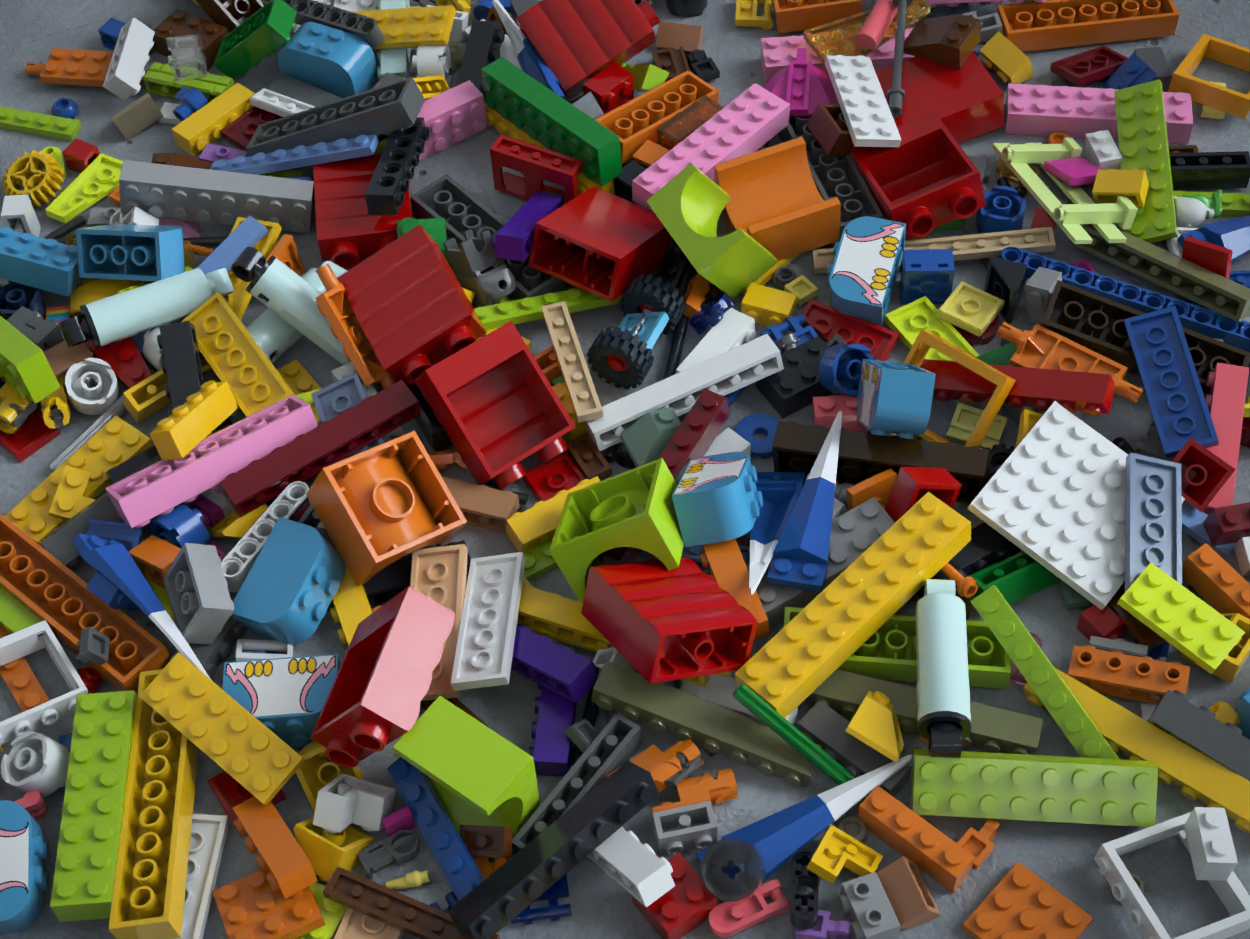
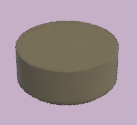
M847 816L839 821L838 829L861 843L865 841L867 827L864 821L856 816Z

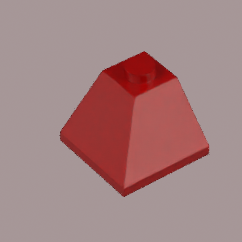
M1191 437L1172 460V462L1181 464L1182 497L1200 512L1205 510L1236 470Z

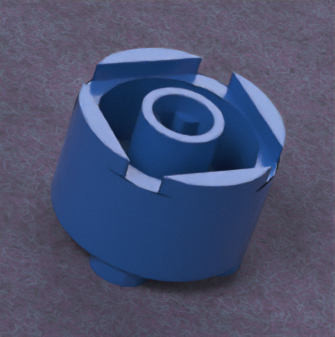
M995 186L988 192L985 190L986 206L978 209L976 212L975 224L978 234L1021 230L1026 209L1024 197L1022 199L1017 190L1007 186Z
M837 344L829 347L824 351L819 364L820 384L834 394L857 396L862 358L876 359L870 353L871 350L864 345Z
M183 503L175 506L168 514L156 516L148 526L150 535L167 540L179 548H182L184 543L207 545L212 541L210 533L202 523L205 520L202 513L196 508L191 510Z

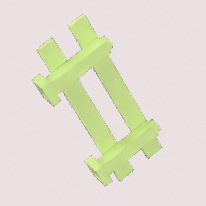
M1072 137L1064 138L1062 144H992L993 150L1074 244H1092L1093 241L1080 224H1092L1108 243L1126 242L1127 238L1113 223H1117L1122 230L1131 229L1138 208L1127 196L1118 197L1116 203L1095 204L1079 185L1069 186L1045 171L1073 202V204H1062L1028 166L1027 163H1038L1043 168L1044 161L1080 157L1082 148Z

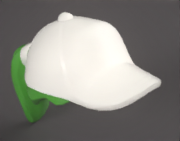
M1223 190L1215 191L1211 198L1202 194L1196 196H1174L1177 227L1195 228L1205 219L1218 218L1223 210L1221 199Z

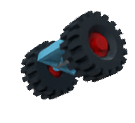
M644 274L639 277L636 276L630 282L620 299V304H622L620 309L625 312L623 315L624 319L619 327H616L614 330L612 327L601 330L587 353V357H589L587 360L588 364H592L591 369L593 372H598L597 376L599 378L604 377L607 379L606 383L611 384L613 382L615 387L618 388L623 385L624 389H630V387L634 389L642 384L653 365L654 356H651L654 344L662 333L667 335L674 330L685 311L683 296L677 295L679 290L677 288L672 289L670 282L664 283L662 282L663 278L658 276L657 279H654L653 275L650 274L647 277Z

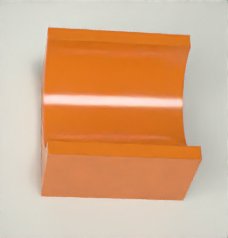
M803 137L714 165L715 183L731 197V200L721 212L731 233L741 228L771 252L778 261L839 241L841 203L838 197L824 201L818 192L809 168L806 142Z
M415 431L323 468L306 494L357 586L367 583L379 571L415 550L431 544L440 547L450 543L467 523Z

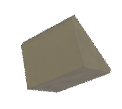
M147 92L113 115L111 121L128 141L161 119L163 115Z

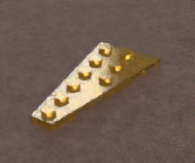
M913 0L912 4L906 8L905 29L930 13L931 6L926 0ZM872 9L805 30L804 39L824 65L826 55L867 56L874 50L856 46L855 38ZM897 13L877 48L896 36Z

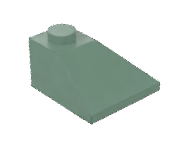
M669 407L647 412L621 433L620 439L636 468L659 458L681 425V422L673 408Z

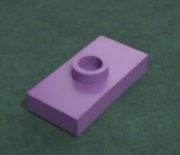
M208 143L198 159L213 163L220 159L230 160L238 156L247 157L249 155L243 150Z

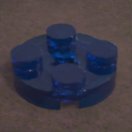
M725 291L709 300L710 303L705 308L702 306L699 314L694 315L690 319L689 323L698 335L703 333L709 327V324L712 327L717 325L723 319L721 313L728 311L735 304Z

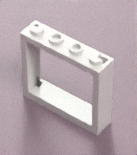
M46 620L0 638V666L46 648L71 692L0 722V746L14 740L25 732L34 731L45 725H51L57 720L75 713L77 694H88L85 684Z
M1191 812L1104 843L1094 858L1100 868L1098 871L1107 879L1114 897L1121 902L1128 913L1130 923L1138 929L1143 939L1171 938L1119 856L1175 835L1179 836L1190 853L1184 824ZM1232 871L1226 881L1208 880L1231 916L1173 939H1226L1250 929V895L1234 871Z

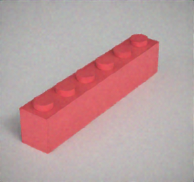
M1217 362L1214 371H1209L1206 386L1211 388L1210 395L1206 394L1205 400L1219 445L1206 449L1236 470L1203 511L1207 515L1214 508L1233 505L1249 367Z

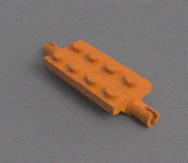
M52 48L45 64L28 62L26 74L27 76H39L41 83L103 87L114 52ZM144 76L140 80V83H144Z
M326 264L318 268L315 272L326 289L325 293L315 298L318 302V310L329 321L332 334L341 342L344 347V355L349 361H352L362 383L366 387L375 383L381 384L383 389L390 384L397 383L381 365L344 294L346 289L342 283H339L330 265Z
M1003 322L1002 326L998 329L997 337L1015 344L1017 348L1015 354L1010 359V366L1110 374L1116 385L1114 394L1134 404L1137 403V399L1142 395V388H1138L1123 380L1127 374V367L1041 325L1035 324L1031 331L1025 330L1023 332Z

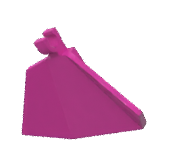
M797 48L796 61H790L788 66L778 70L763 86L764 89L790 104L789 116H812L818 103L839 104L832 82L824 71L813 66L812 61H806V48Z

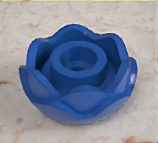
M60 98L52 105L51 114L53 116L74 119L78 115L79 106L72 99Z

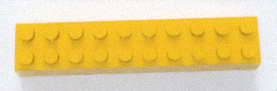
M927 492L734 673L737 687L741 684L746 685L784 718L789 716L925 585L926 579H931L971 541V522L930 492Z
M163 669L140 672L108 928L116 939L181 938L199 748L139 697Z

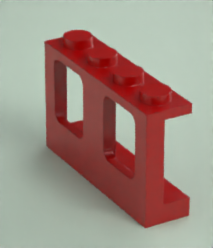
M501 134L491 146L490 157L495 190L525 200H529L538 190L564 194V204L578 196L577 176L583 169L582 160ZM502 166L521 172L524 177L509 172L503 173ZM543 180L561 185L565 188V191L545 185Z

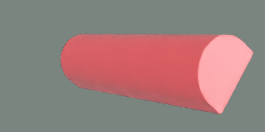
M877 0L855 38L856 46L872 50L877 49L897 13L898 7L893 4V0Z

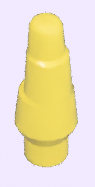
M415 870L407 873L404 877L387 881L385 887L396 890L420 887L423 883L431 881L430 873L428 870L421 872Z

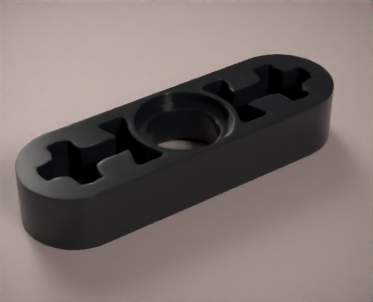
M807 851L798 852L794 855L791 864L790 921L794 927L802 930L813 928L818 921L819 876L808 870V875L802 874V865H808L814 855ZM800 886H808L813 891L808 894H802L796 889ZM801 905L807 906V916L801 915Z

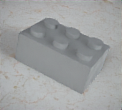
M184 543L163 578L176 626L187 643L211 645L234 611V603L230 598L228 582L222 571L221 559L218 557L216 547L213 545Z

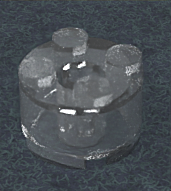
M199 34L167 38V46L172 54L168 56L170 69H173L175 81L199 79L207 76L205 55L203 56V43Z

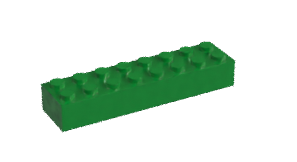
M503 57L481 69L482 85L485 91L484 100L488 108L499 113L502 118L509 120L532 139L540 142L546 149L582 160L583 169L581 172L600 186L623 173L619 136Z

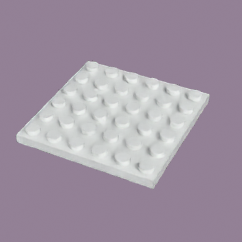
M1054 401L967 509L1101 610L1105 608L1125 581L1126 457L1128 454Z

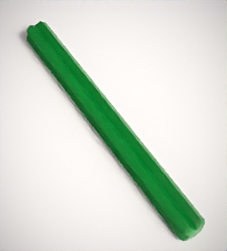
M741 684L735 689L732 695L733 698L837 785L856 778L746 685ZM866 797L859 801V803L861 804Z

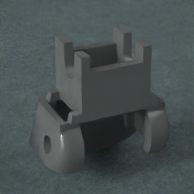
M472 229L463 232L465 241L459 243L461 249H459L455 238L443 242V245L460 285L475 293L472 301V306L475 309L490 306L493 302L510 294L516 289V282L512 272L503 264V259L495 257L490 230L481 232V237H475ZM495 264H498V267L490 271H487V268ZM500 280L503 281V287L501 289L498 285Z

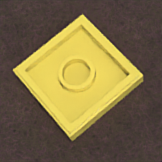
M961 281L938 309L936 317L980 337L1002 310L1005 301Z

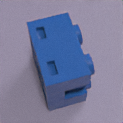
M952 249L903 250V272L900 273L899 281L901 304H909L924 296L932 304H943L952 293L955 273Z

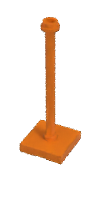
M284 234L267 257L266 262L273 255L301 276L305 268L298 254L293 236ZM183 243L185 253L208 257L215 250Z
M890 468L846 489L848 511L873 497L885 509L896 481L897 473ZM949 563L945 564L940 570L950 580H955L956 590L960 596L970 598L977 592L978 585L972 577H964Z

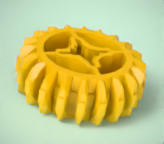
M33 150L31 154L25 151L23 157L17 156L15 162L10 161L11 167L5 168L7 174L2 176L4 181L2 186L5 190V195H28L33 209L35 206L41 208L44 202L49 204V199L52 197L56 198L55 193L62 191L59 185L64 183L62 178L64 173L60 163L52 155L42 150L40 152Z

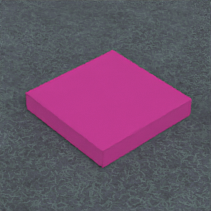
M1084 157L1044 161L1043 166L1045 171L1069 186L1095 183L1097 171L1104 170Z

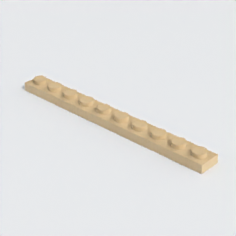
M1052 227L911 240L905 241L904 250L952 249L953 260L958 261L993 256L1000 257L1002 250L1010 246L1032 253L1055 251L1056 243ZM834 248L812 250L815 274L827 273L829 262H834Z

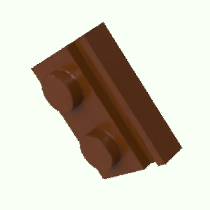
M679 47V50L669 48L652 51L654 66L669 72L665 82L687 70L690 71L683 47Z

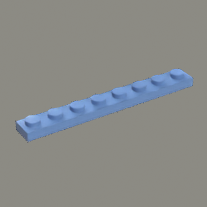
M363 134L351 139L340 138L328 143L319 142L310 146L300 145L293 149H278L265 154L260 152L253 156H238L230 160L220 159L212 163L210 170L258 175L369 156L374 154L379 140L376 134L368 136Z

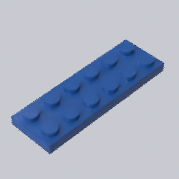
M1173 306L1124 319V325L1165 458L1176 456L1190 437L1205 448L1219 445L1176 307Z

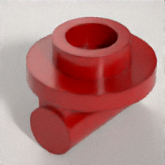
M90 667L77 669V673L85 684L88 694L97 693V688L102 684L99 672Z

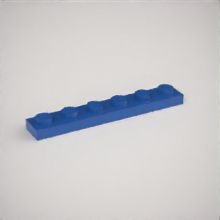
M399 757L387 770L406 805L409 807L414 820L458 901H460L485 879L427 775Z

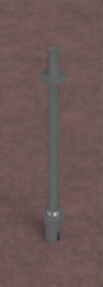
M893 0V4L898 9L892 88L887 91L888 106L893 117H898L902 114V101L905 99V91L901 88L906 8L912 4L913 0Z

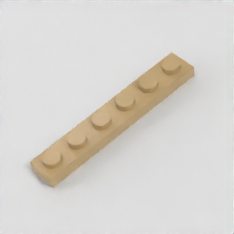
M566 302L541 306L542 315L578 423L603 417V410Z

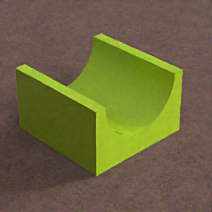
M690 163L646 202L698 274L732 298H735L750 286L751 283L755 282L778 263V260L741 228L728 235L717 237L716 229L719 216L723 208L731 200V197L693 163Z
M663 458L567 494L549 551L580 603L584 600L590 567L599 566L600 560L598 555L609 549L618 547L642 549L661 560L668 570L679 567L684 542L672 499L677 483Z
M439 696L415 722L411 730L405 733L393 746L395 754L427 775L459 834L460 825L513 827V839L540 806L533 757L442 696ZM489 857V859H490L491 862H493L494 860H496V859H498V858H505V857Z

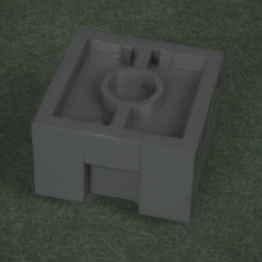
M22 306L6 320L41 348L43 352L64 341L59 324L54 320H44L35 310L31 311Z

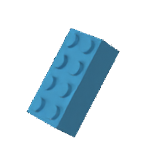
M0 227L1 279L67 297L86 279L79 278L76 245H66L54 239H44L32 233H22L9 227Z

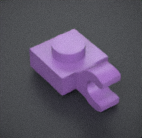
M801 907L802 916H807V908ZM818 910L817 924L808 930L796 928L795 939H827V937L831 939H849L851 923L830 920L831 912Z

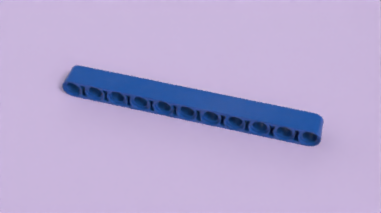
M1006 247L1001 252L1000 258L1028 265L1025 282L1028 278L1032 277L1038 267L1062 272V282L1144 313L1175 306L1182 327L1210 338L1223 339V342L1250 352L1249 322L1243 320L1237 322L1215 311L1017 247Z

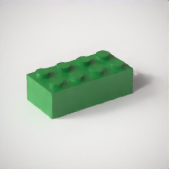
M270 0L223 37L213 66L224 75L233 78V81L240 76L244 77L253 66L257 67L263 58L272 56L280 45L284 46L291 38L289 35L290 31L295 25L294 19L297 12L283 0Z

